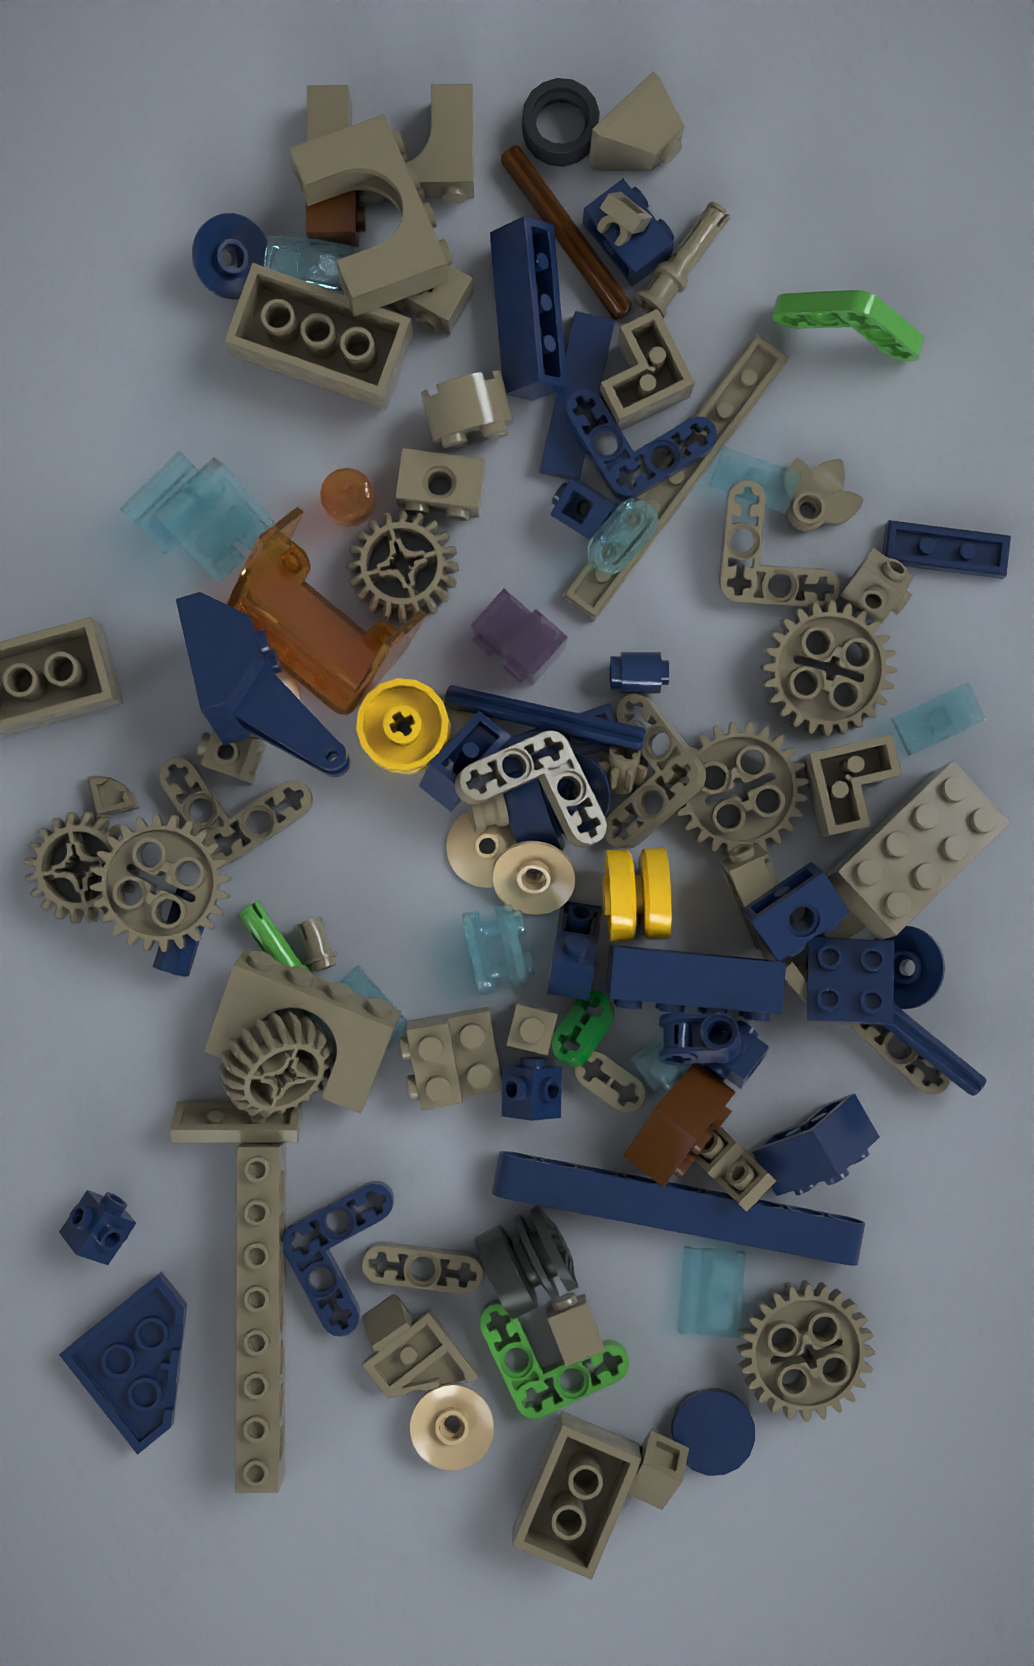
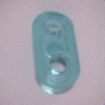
M637 498L627 499L622 502L588 543L587 558L591 566L607 574H615L622 571L655 533L658 526V513L651 503ZM635 512V522L629 525V517ZM608 544L609 551L606 556L602 557V549Z

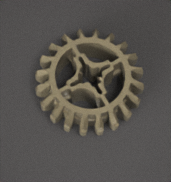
M406 510L399 512V522H393L390 513L387 512L383 514L384 526L379 527L373 519L368 522L373 532L371 536L362 531L357 533L356 536L364 544V547L350 546V554L360 560L347 562V569L350 572L360 574L350 578L349 583L352 588L363 587L356 595L359 602H364L372 597L367 608L370 613H376L383 605L382 617L386 621L392 618L394 610L398 611L400 623L407 622V611L412 610L416 620L421 621L423 620L421 607L426 605L428 610L435 614L438 612V608L433 601L435 597L445 603L449 601V595L442 589V586L447 588L456 587V579L446 574L458 572L459 564L446 560L457 555V550L455 546L443 547L450 539L447 531L434 536L438 529L437 521L432 520L423 528L424 517L422 513L418 512L414 516L413 522L410 523L408 522ZM407 536L419 539L427 544L432 551L427 553L424 550L410 551L404 547L400 537ZM388 541L390 545L389 557L384 562L377 564L376 569L370 570V563L374 553L383 543ZM396 550H400L402 558L405 559L407 564H414V567L408 566L410 573H408L409 585L406 584L404 575H401L398 569L392 570L393 567H398L396 562L399 559ZM437 563V571L433 581L423 592L418 594L416 588L418 575L423 571L429 570V565ZM382 581L383 584L388 582L398 583L404 589L406 598L388 596L378 590L373 583Z
M85 811L80 821L77 813L68 812L66 825L60 818L55 817L51 819L54 833L46 828L38 830L39 836L44 840L43 844L30 842L29 848L38 853L36 858L29 857L24 860L25 865L35 866V873L25 875L26 882L38 881L39 886L35 887L30 894L33 898L46 895L40 907L44 911H48L56 906L54 912L56 919L62 920L69 913L71 923H80L83 915H85L88 923H95L98 921V910L103 916L108 912L107 907L93 906V903L102 898L103 895L101 893L95 898L94 890L90 889V885L97 883L99 877L91 869L93 867H104L105 861L91 852L89 843H84L83 833H90L99 838L111 853L113 848L108 843L107 837L111 836L118 839L122 833L121 825L118 824L108 830L110 824L109 817L101 815L95 822L94 813ZM69 839L70 843L66 844L67 855L61 863L52 866L58 848ZM79 859L89 863H100L99 865L90 866L89 872L83 871L86 876L76 872H65L66 870L74 869L76 864H81L78 861ZM127 866L129 872L139 876V870L128 869ZM55 879H69L74 885L75 892H80L82 902L74 901L64 895L57 887ZM129 883L123 887V892L134 893L135 887Z
M290 1010L282 1017L272 1012L266 1021H261L256 1017V1025L250 1029L241 1027L242 1036L229 1039L230 1049L222 1052L223 1063L219 1066L225 1093L239 1110L247 1111L250 1116L260 1113L265 1119L273 1111L282 1116L287 1108L293 1107L297 1110L298 1104L303 1100L312 1101L311 1094L314 1091L323 1090L322 1080L330 1077V1067L335 1063L331 1041L321 1025L317 1024L315 1020L308 1018L304 1013L296 1016Z

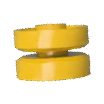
M396 678L380 683L365 696L357 713L356 731L361 747L378 766L395 774L412 775L427 770L429 763L442 751L450 740L451 724L443 701L432 688L417 680ZM403 721H408L412 724L410 725L412 732L407 736L397 731L398 725Z
M644 848L639 855L638 875H635L633 858L628 849L605 850V877L602 878L604 915H607L609 941H632L636 934V914H640L642 932L647 940L670 939L672 921L671 883L666 848Z

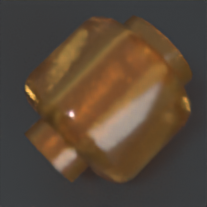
M352 468L337 469L330 473L322 483L320 490L321 504L329 519L336 524L345 527L358 526L367 521L374 512L376 499L373 486L368 477L359 470Z

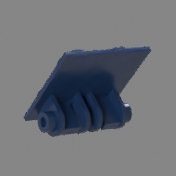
M814 937L808 941V953L806 954V969L808 970L806 1021L893 1025L894 941Z

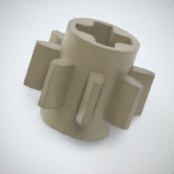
M612 745L609 753L605 751L600 752L599 766L607 776L611 792L629 794L635 790L636 784L643 785L646 782L648 761L644 756L640 757L641 751Z

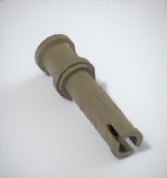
M710 202L706 206L700 218L680 242L672 256L667 261L657 264L654 268V277L644 290H638L634 295V302L645 314L658 309L662 318H664L667 314L666 307L677 293H682L685 290L688 282L687 276L706 252L720 230L730 220L729 214H725L727 211L721 205Z

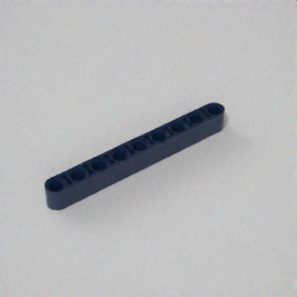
M510 1151L499 1152L491 1192L494 1196L512 1201L845 1265H858L865 1222L856 1218L761 1199L746 1212L728 1193L667 1182L662 1187L652 1178Z

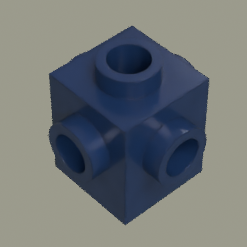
M738 1020L737 1024L742 1040V1050L738 1057L727 1063H705L703 1067L721 1081L727 1079L742 1089L766 1057L769 1046L757 1038L758 1033L752 1026L742 1020ZM724 1031L718 1032L713 1035L710 1042L717 1045L725 1044L731 1039L732 1034Z
M520 1057V1065L503 1066V1117L530 1121L561 1118L562 1067L545 1065V1058Z
M87 1190L79 1203L72 1209L69 1218L59 1233L76 1255L109 1265L122 1244L127 1240L136 1222L125 1210L127 1203L117 1195L106 1192L103 1196Z

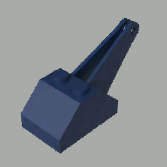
M202 592L176 599L200 709L222 743L226 745L247 739L250 734H253L327 776L339 777L344 775L351 765L350 757L344 745L324 727L276 676V674L282 673V668L275 648L271 649L265 629L258 631L250 615Z

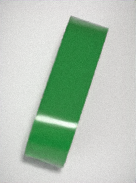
M591 990L589 1000L576 999L555 1031L551 1040V1049L563 1065L578 1067L584 1064L611 1026L615 1017V1010L606 995L600 991ZM599 1005L603 1011L602 1014L590 1017L586 1012L589 1006L596 1008ZM576 1040L580 1045L579 1049L567 1052L563 1047L564 1043Z

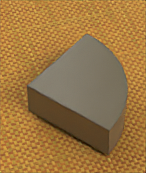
M103 776L87 777L96 817L99 818L101 815L109 816L139 808L133 793L121 782Z

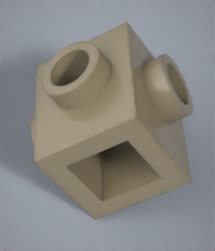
M873 548L851 576L840 596L855 605L858 611L866 610L867 617H872L882 623L891 611L898 615L908 603L912 594L907 589L914 575L909 573L906 567L898 560L888 558Z

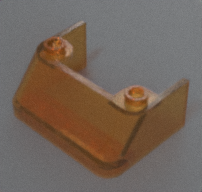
M296 507L257 537L227 605L250 615L258 631L265 629L271 649L275 648L281 668L331 710L341 715H348L362 704L365 696L378 685L404 654L427 614L420 609L399 629L389 622L379 621L370 627L367 632L364 631L305 582L311 570L310 561L306 552L291 540L304 513L299 507Z

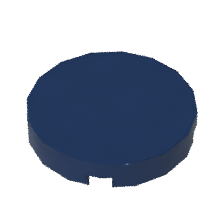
M708 1388V1390L696 1391L687 1395L677 1406L671 1422L672 1440L689 1448L686 1465L693 1471L707 1476L725 1475L738 1469L750 1456L755 1443V1423L746 1404L734 1393L721 1388Z

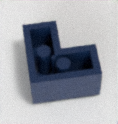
M854 1093L822 1105L803 1123L773 1133L754 1149L752 1153L756 1161L776 1180L771 1186L776 1196L794 1191L795 1195H801L813 1189L819 1182L825 1181L827 1185H833L849 1175L847 1168L868 1157L870 1153L867 1149L880 1136Z

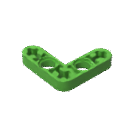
M862 290L780 294L777 296L772 313V319L776 323L793 329L852 327L884 354L901 361L911 362L918 360L924 342V336L883 300L872 293Z
M499 1299L490 1301L481 1311L480 1328L517 1409L527 1418L538 1419L618 1382L628 1372L629 1359L626 1349L621 1343L610 1339L603 1341L605 1351L568 1366H565L564 1361L561 1360L543 1369L519 1317L514 1320L508 1318L506 1320V1330L509 1337H512L516 1332L520 1337L510 1338L498 1347L495 1342H502L503 1336L497 1325L490 1327L488 1323L492 1321L493 1311H498L501 1316L508 1313ZM521 1348L527 1353L529 1359L526 1366L518 1370L507 1366L504 1357L510 1349ZM609 1351L613 1357L621 1356V1358L616 1360L617 1368L610 1371L607 1365L597 1368L595 1373L598 1379L591 1381L589 1368L584 1361L591 1359L593 1368L603 1362L602 1354ZM569 1368L578 1369L584 1375V1382L579 1388L574 1390L563 1387L560 1382V1376ZM553 1377L555 1390L560 1397L554 1399L551 1390L541 1396V1405L535 1406L532 1401L524 1402L529 1388H534L536 1393L549 1389V1383L546 1379Z

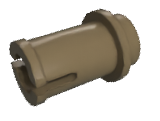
M317 917L297 924L296 929L299 931L308 960L305 962L306 966H311L313 973L335 966L334 957L337 956V952H332L322 924V918Z

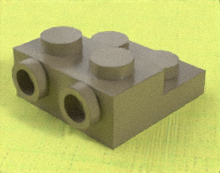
M489 1007L407 1021V1035L400 1036V1046L403 1060H412L414 1074L407 1076L408 1089L411 1101L419 1099L421 1110L461 1104L464 1097L502 1091V1076Z

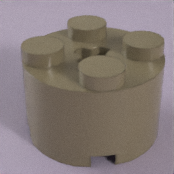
M493 371L494 379L485 380L483 372H478L436 384L438 393L430 396L428 389L421 392L434 444H442L445 452H451L469 446L467 440L469 438L483 435L485 441H492L508 435L507 426L513 424L514 420L500 371Z

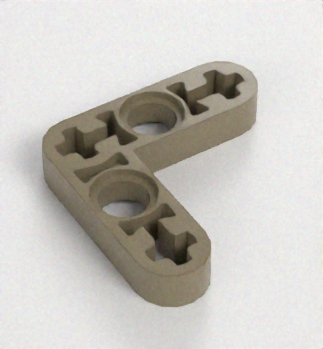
M739 480L734 483L727 492L719 571V588L722 593L732 601L809 607V604L817 602L820 607H825L827 601H836L841 590L840 582L837 576L828 570L760 564L766 504L765 492L762 486L751 480ZM744 487H750V494L757 496L756 503L749 504L747 513L749 518L756 516L755 525L743 521L732 523V515L741 517L742 505L735 502V495L742 494ZM739 529L749 530L754 539L750 550L744 553L734 551L730 543L731 536ZM729 557L738 560L752 558L751 567L743 564L742 576L749 580V585L742 587L739 594H734V588L727 585L728 578H735L737 569L736 564L728 565ZM775 574H786L790 579V590L781 597L771 595L768 590L770 578ZM805 574L802 582L805 584H816L819 581V577L824 576V582L831 585L830 592H823L822 599H817V594L813 591L801 590L802 599H795L799 590L797 575Z
M636 693L628 694L619 702L616 710L617 720L620 723L642 727L646 730L645 744L640 751L656 773L605 819L607 823L604 835L606 841L612 846L624 849L634 848L644 841L697 794L704 786L706 780V771L703 764L652 699ZM635 705L642 707L640 715L645 722L652 724L650 727L646 728L643 723L632 719L635 715L633 711ZM660 733H666L670 741L669 748L666 753L657 756L652 750L653 739ZM681 767L691 769L687 774L690 779L688 784L676 783L682 777L679 771ZM665 782L667 784L674 786L669 790L666 786L663 785V783ZM658 791L663 798L662 808L656 814H650L646 809V798L650 793ZM639 816L641 819L645 820V823L636 821L635 819ZM621 822L631 823L626 829L629 834L627 838L618 836L622 831L619 825Z
M551 730L542 732L471 763L455 779V790L459 798L467 804L476 805L538 778L570 843L576 847H590L603 839L606 833L607 823L569 742L559 732ZM545 744L548 747H556L557 753L553 756V759L551 756H545L533 763L531 756L542 750ZM505 757H515L521 762L523 774L520 778H510L504 773L502 763ZM492 772L494 780L487 782L480 788L481 794L476 788L469 790L466 783L471 780V774L475 779H480ZM560 779H570L577 787V796L574 800H565L559 795L557 784ZM583 801L585 807L570 815L568 809L574 808ZM582 820L584 823L592 822L594 829L589 834L587 832L580 834L577 826L582 823Z
M173 757L164 762L159 770L161 786L186 823L188 821L195 822L194 836L204 830L210 833L204 843L206 846L219 844L217 840L219 835H222L224 838H231L237 834L238 831L233 828V825L239 822L242 833L251 842L245 846L244 840L240 838L231 844L232 853L229 856L224 852L213 855L215 860H228V864L237 861L305 816L313 805L311 790L299 781L289 780L280 784L232 817H229L198 768L191 761L182 757ZM175 766L182 770L188 769L189 773L186 774L185 781L191 789H195L198 784L202 788L201 791L190 794L183 803L179 797L186 795V791L180 784H171L169 781L174 776L172 769ZM291 789L296 793L302 791L304 794L300 799L302 807L296 810L294 807L289 806L282 810L280 813L286 819L279 823L276 812L267 803L273 799L274 804L279 806L288 799L285 793L287 790ZM199 799L208 800L213 807L211 818L203 823L195 821L191 815V807ZM257 810L265 811L270 817L269 829L262 834H255L248 827L249 816Z

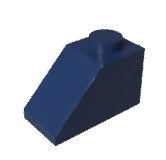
M478 711L429 763L419 787L451 812L461 802L455 790V779L458 774L471 763L501 751L510 740L511 735L482 712ZM472 774L471 780L466 783L469 790L480 780L475 779Z

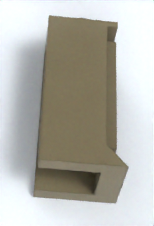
M744 844L732 849L729 852V857L720 860V863L754 946L757 950L761 949L763 957L767 960L773 957V955L766 948L741 909L778 885L779 881L771 862L767 859L769 854L758 844ZM791 913L789 921L795 922Z

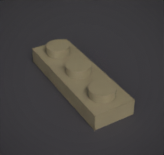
M177 1101L170 1127L171 1143H298L302 1120V1103L298 1104L297 1110L293 1107L287 1108L282 1116L273 1111L265 1119L260 1113L250 1116L247 1111L239 1110L232 1101Z

